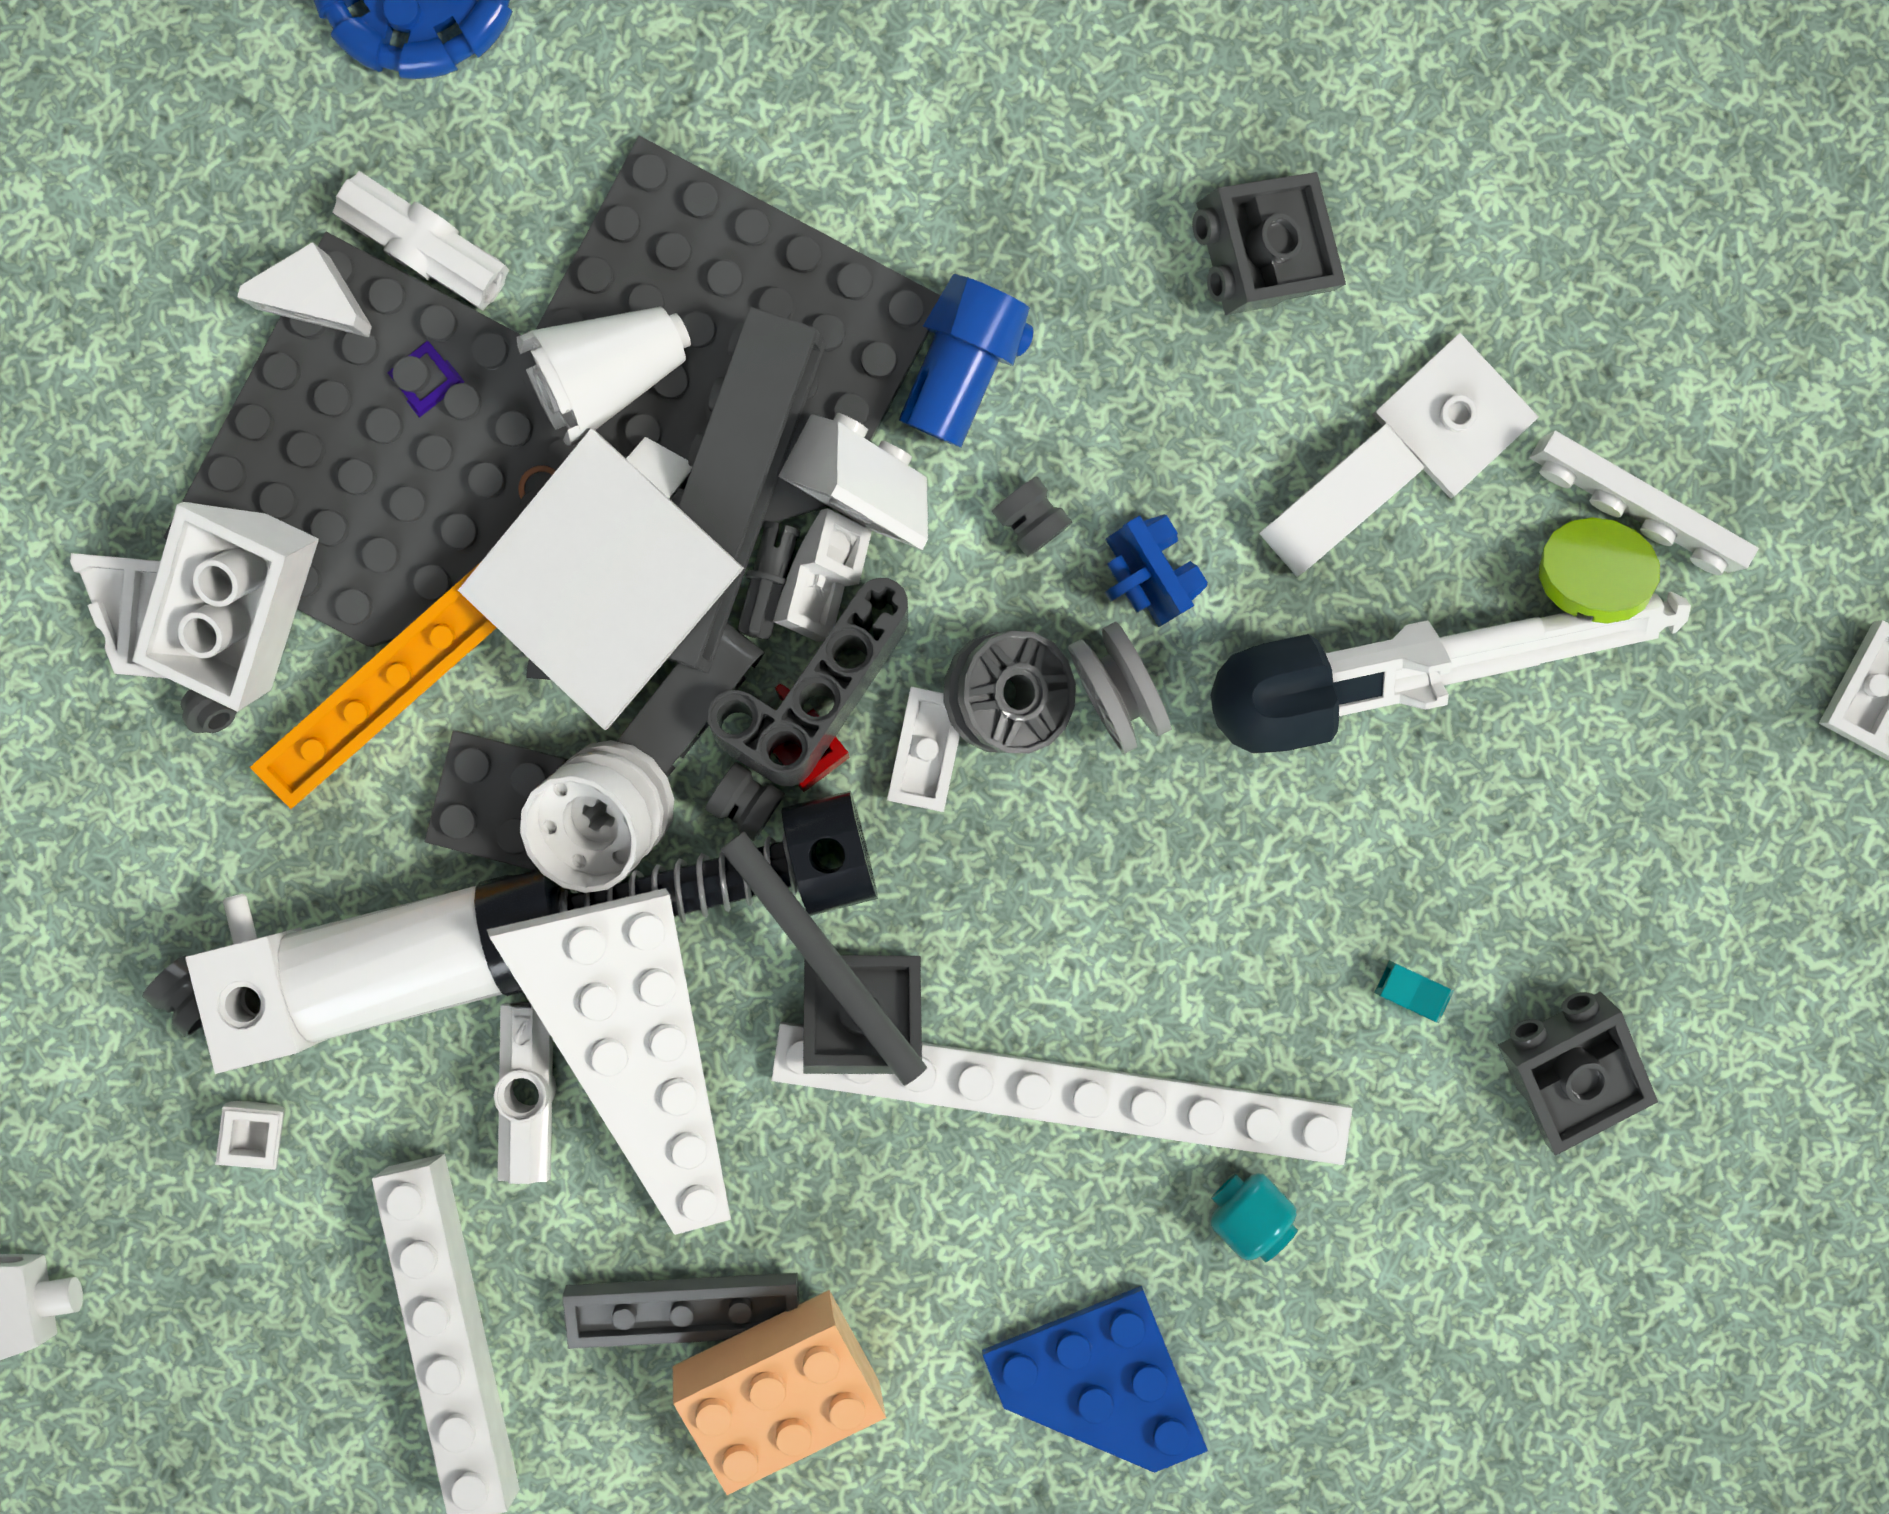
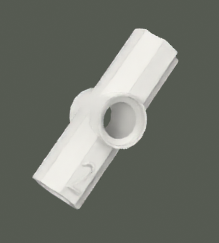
M360 171L351 179H347L336 195V204L332 213L340 218L342 222L383 246V251L405 267L408 265L425 280H429L430 277L482 311L495 300L504 286L509 272L506 265L496 257L480 249L479 246L473 245L459 236V231L454 226L418 202L414 201L411 205Z
M530 1002L504 1003L500 1006L499 1082L494 1092L495 1106L499 1111L498 1181H505L509 1184H531L545 1182L551 1178L552 1101L555 1098L557 1089L553 1076V1039ZM516 1079H529L535 1084L539 1094L536 1105H525L517 1100L513 1091Z

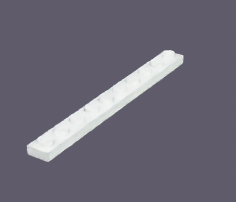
M781 1022L779 1025L771 1080L774 1082L1344 1165L1353 1109L1350 1105L922 1042V1061L927 1066V1069L914 1081L905 1086L895 1074H803L804 1025Z

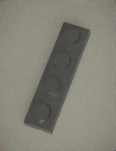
M797 1273L566 1285L563 1293L568 1349L724 1341L776 1315L798 1308L800 1304Z

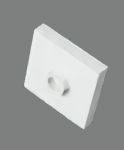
M1461 333L1456 335L1372 414L1382 426L1386 423L1423 464V470L1449 498L1457 495L1539 418Z

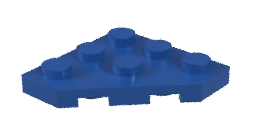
M1142 1286L982 1350V1356L1003 1408L1154 1473L1208 1451Z

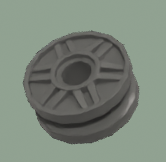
M992 632L970 640L953 657L944 678L943 702L951 725L965 742L985 752L1029 754L1049 746L1066 729L1075 708L1076 682L1068 659L1054 642L1035 632ZM1008 679L1012 681L1016 690V696L1011 706L1006 703L1003 696V688Z

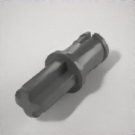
M765 521L763 525L764 530L753 570L746 571L745 577L750 582L738 624L739 632L756 639H769L772 635L775 624L773 622L775 612L787 580L796 541L800 536L798 529L785 525L780 546L775 548L780 528L779 523Z

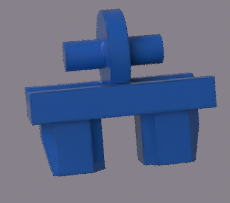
M1163 514L1145 521L1139 515L1105 539L1116 556L1107 565L1118 584L1104 592L1108 600L1112 602L1125 594L1135 612L1138 613L1147 608L1158 627L1195 606L1192 600L1208 585L1207 580L1196 564L1189 561L1173 571L1162 551L1178 542V533L1167 515Z

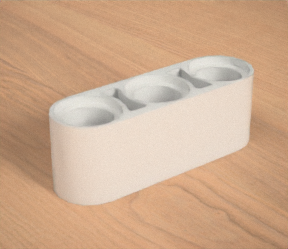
M1386 423L1259 534L1295 576L1298 577L1413 479L1424 466Z

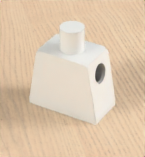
M0 1254V1360L40 1346L57 1334L55 1316L79 1312L82 1307L83 1291L78 1278L70 1277L49 1281L44 1254Z

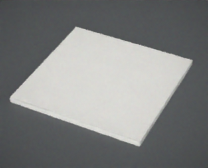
M591 428L458 591L599 726L607 730L741 573L744 567L596 430Z

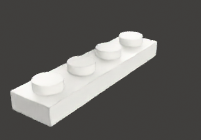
M1556 430L1540 438L1529 457L1531 460L1542 465L1539 473L1548 481L1564 488H1571L1572 484H1575L1592 494L1589 501L1594 507L1614 517H1621L1625 513L1642 523L1640 532L1650 540L1664 546H1672L1673 542L1691 551L1693 554L1690 557V561L1704 571L1715 575H1722L1724 571L1731 573L1747 569L1759 549Z

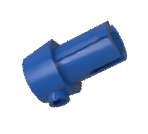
M953 274L923 325L924 328L934 333L935 336L899 417V421L937 439L962 448L998 362L1014 366L1016 357L1024 354L1032 342L1033 327L1026 323L1030 307L989 285L966 276Z

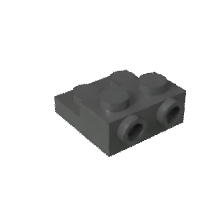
M1317 172L1219 187L1196 203L1198 210L1193 216V233L1199 244L1207 245L1213 266L1207 275L1208 291L1214 301H1222L1225 315L1274 307L1288 299L1331 292L1346 285Z
M1601 991L1596 994L1580 992L1569 996L1563 1001L1560 1013L1542 1022L1537 1019L1521 1021L1510 1030V1039L1498 1044L1516 1089L1527 1100L1544 1142L1555 1156L1658 1102L1622 1011Z

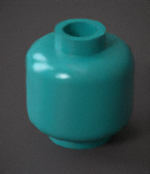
M1257 1173L1251 1175L1244 1181L1237 1174H1234L1211 1197L1218 1205L1212 1213L1211 1227L1243 1260L1250 1261L1260 1257L1264 1262L1270 1261L1288 1245L1298 1232V1229L1293 1225L1297 1216L1295 1205L1264 1174Z

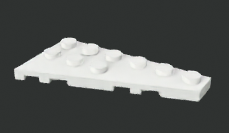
M666 888L487 929L491 941L674 1235L731 1220L670 894Z

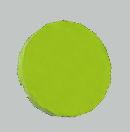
M1590 517L1570 521L1552 533L1541 554L1539 579L1546 595L1561 610L1575 617L1578 612L1586 616H1593L1591 622L1609 624L1629 620L1647 607L1660 582V562L1652 545L1636 530L1615 520Z

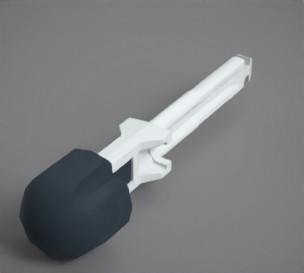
M1668 592L1667 601L1664 602L1655 593L1643 611L1625 621L1609 624L1591 622L1593 616H1586L1578 612L1575 617L1565 612L1439 637L1427 620L1405 625L1391 640L1325 653L1319 641L1309 634L1263 643L1231 655L1219 669L1210 694L1212 711L1218 728L1230 742L1250 753L1283 752L1318 745L1333 740L1338 732L1339 716L1399 703L1425 710L1448 705L1449 696L1444 687L1445 685L1659 638V632L1665 627H1668L1671 633L1674 634L1688 621L1691 605L1686 598L1673 592Z

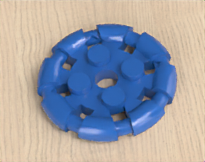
M314 0L319 17L328 19L333 28L331 37L342 50L372 70L381 72L383 68L399 72L400 78L428 79L444 76L458 71L456 65L470 56L476 54L478 58L481 57L500 37L513 12L508 7L510 0H363L370 12L362 17H353L348 7L360 0ZM457 22L462 33L443 44L437 33ZM393 29L410 33L408 43H405L402 48L390 45Z

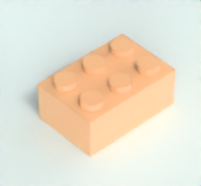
M830 1290L799 1304L797 1308L791 1311H785L673 1366V1405L726 1495L886 1418L880 1382Z

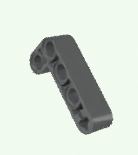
M875 578L866 582L858 590L777 711L752 695L740 690H729L719 694L711 702L708 709V723L717 745L725 753L775 784L794 786L802 783L811 774L905 634L908 627V597L904 588L889 578ZM886 604L892 605L893 616L884 612L873 625L872 607L882 610ZM872 625L874 638L868 633ZM846 649H857L866 655L865 661L853 669L839 666L835 659L838 654ZM814 696H825L834 702L832 710L821 717L810 716L802 709L804 704ZM733 713H745L752 718L750 727L740 734H729L722 730L724 720ZM783 743L797 745L802 750L799 759L790 765L781 766L775 764L770 759V756L778 745Z

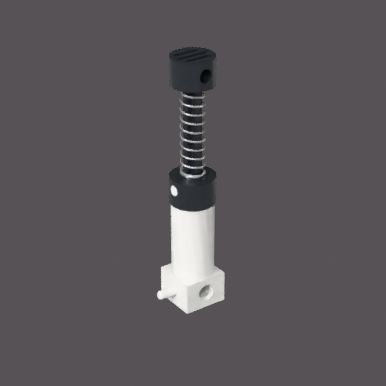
M851 791L782 808L783 841L776 842L775 839L768 836L764 846L758 847V850L786 886L790 888L793 895H796L797 892L800 893L805 910L810 916L878 899L871 860ZM831 838L837 840L842 845L845 851V859L842 866L828 868L818 861L816 846L820 839ZM721 851L719 857L710 859L709 856L701 853L697 863L688 865L686 861L679 858L675 868L667 871L663 866L657 864L652 874L644 876L641 872L634 870L630 880L620 881L608 890L590 893H578L571 889L565 890L544 876L536 867L524 874L505 875L481 881L477 886L304 930L300 927L257 938L247 896L239 894L223 900L233 945L185 958L214 1072L217 1074L296 1054L329 1038L502 994L510 996L522 993L523 990L491 941L487 929L664 888L670 894L674 917L679 916L680 922L684 924L686 922L685 914L701 911L703 917L707 918V909L723 905L725 911L729 913L731 909L730 903L745 899L747 905L751 907L753 904L752 897H756V895Z

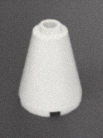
M662 307L536 329L517 336V346L520 354L531 350L536 365L526 369V372L555 430L564 426L568 428L563 438L567 446L580 442L591 428L594 430L598 429L684 363L686 360L684 348L691 346L689 334L680 316L677 313L668 315Z

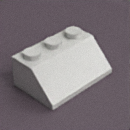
M188 502L177 504L132 661L237 712L271 691L319 539L265 513Z

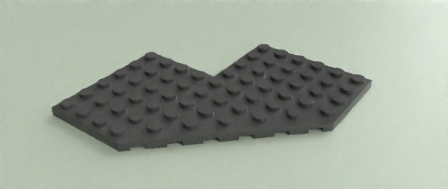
M639 135L536 329L655 307H662L668 315L677 313L683 321L691 341V346L684 348L685 362L605 422L596 431L625 458L631 454L644 437H647L688 460L691 445L699 432L705 434L712 411H709L708 408L712 387L719 377L725 378L732 356L728 354V346L733 329L738 322H745L749 308L760 309L817 328L826 342V347L788 450L786 462L811 414L831 420L834 419L837 413L844 414L864 425L868 429L864 438L870 442L873 440L930 332L923 325L941 295ZM326 231L318 247L330 256L371 324L369 337L280 316L182 502L265 513L318 538L319 541L297 609L368 647H375L391 642L478 565L552 476L547 472L532 474L525 483V495L521 499L518 488L523 474L536 466H548L556 471L578 443L567 446L563 441L568 430L567 426L555 430L544 411L526 372V369L536 365L531 350L520 354L517 346V336L521 334ZM428 340L444 361L448 360L465 382L450 387L444 399L419 418L407 403L408 398L400 388L406 392H414L422 400L448 380L427 353L420 359L409 356ZM392 368H393V379H392V378L389 376V374L387 373V372H389ZM779 477L761 528H763L765 521L780 523L783 520L809 512L829 508V506ZM171 523L163 537L166 540L169 534Z

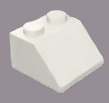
M837 413L833 420L811 414L778 477L873 532L923 550L928 540L927 477L908 466L912 456L882 440L879 446H876L866 440L864 437L868 429L844 414Z

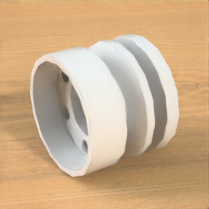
M612 740L587 745L569 758L555 773L545 779L530 793L521 810L520 834L527 855L544 876L563 888L583 893L608 890L628 876L640 863L641 859L662 840L673 821L674 797L668 777L652 757L633 745Z

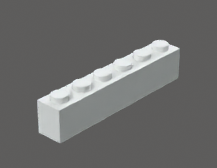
M445 1154L388 1166L374 1176L372 1182L446 1513L500 1514L507 1512L520 1488Z

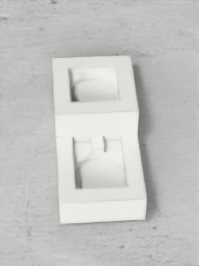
M828 508L822 509L811 525L793 561L773 622L817 642L824 641L836 624L845 586L856 585L860 582L872 530Z

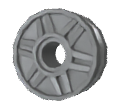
M1115 621L1101 629L1108 655L1098 659L1083 639L1070 644L1068 650L1093 707L1122 754H1125L1137 748L1136 736L1131 723L1132 720L1140 717L1156 737L1172 730L1165 707L1141 658L1123 628Z

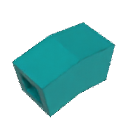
M1389 960L1374 993L1439 1023L1454 990Z

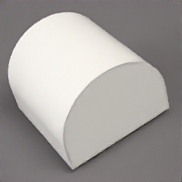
M231 1101L225 1103L222 1108L215 1165L276 1170L285 1108L276 1104L253 1101Z

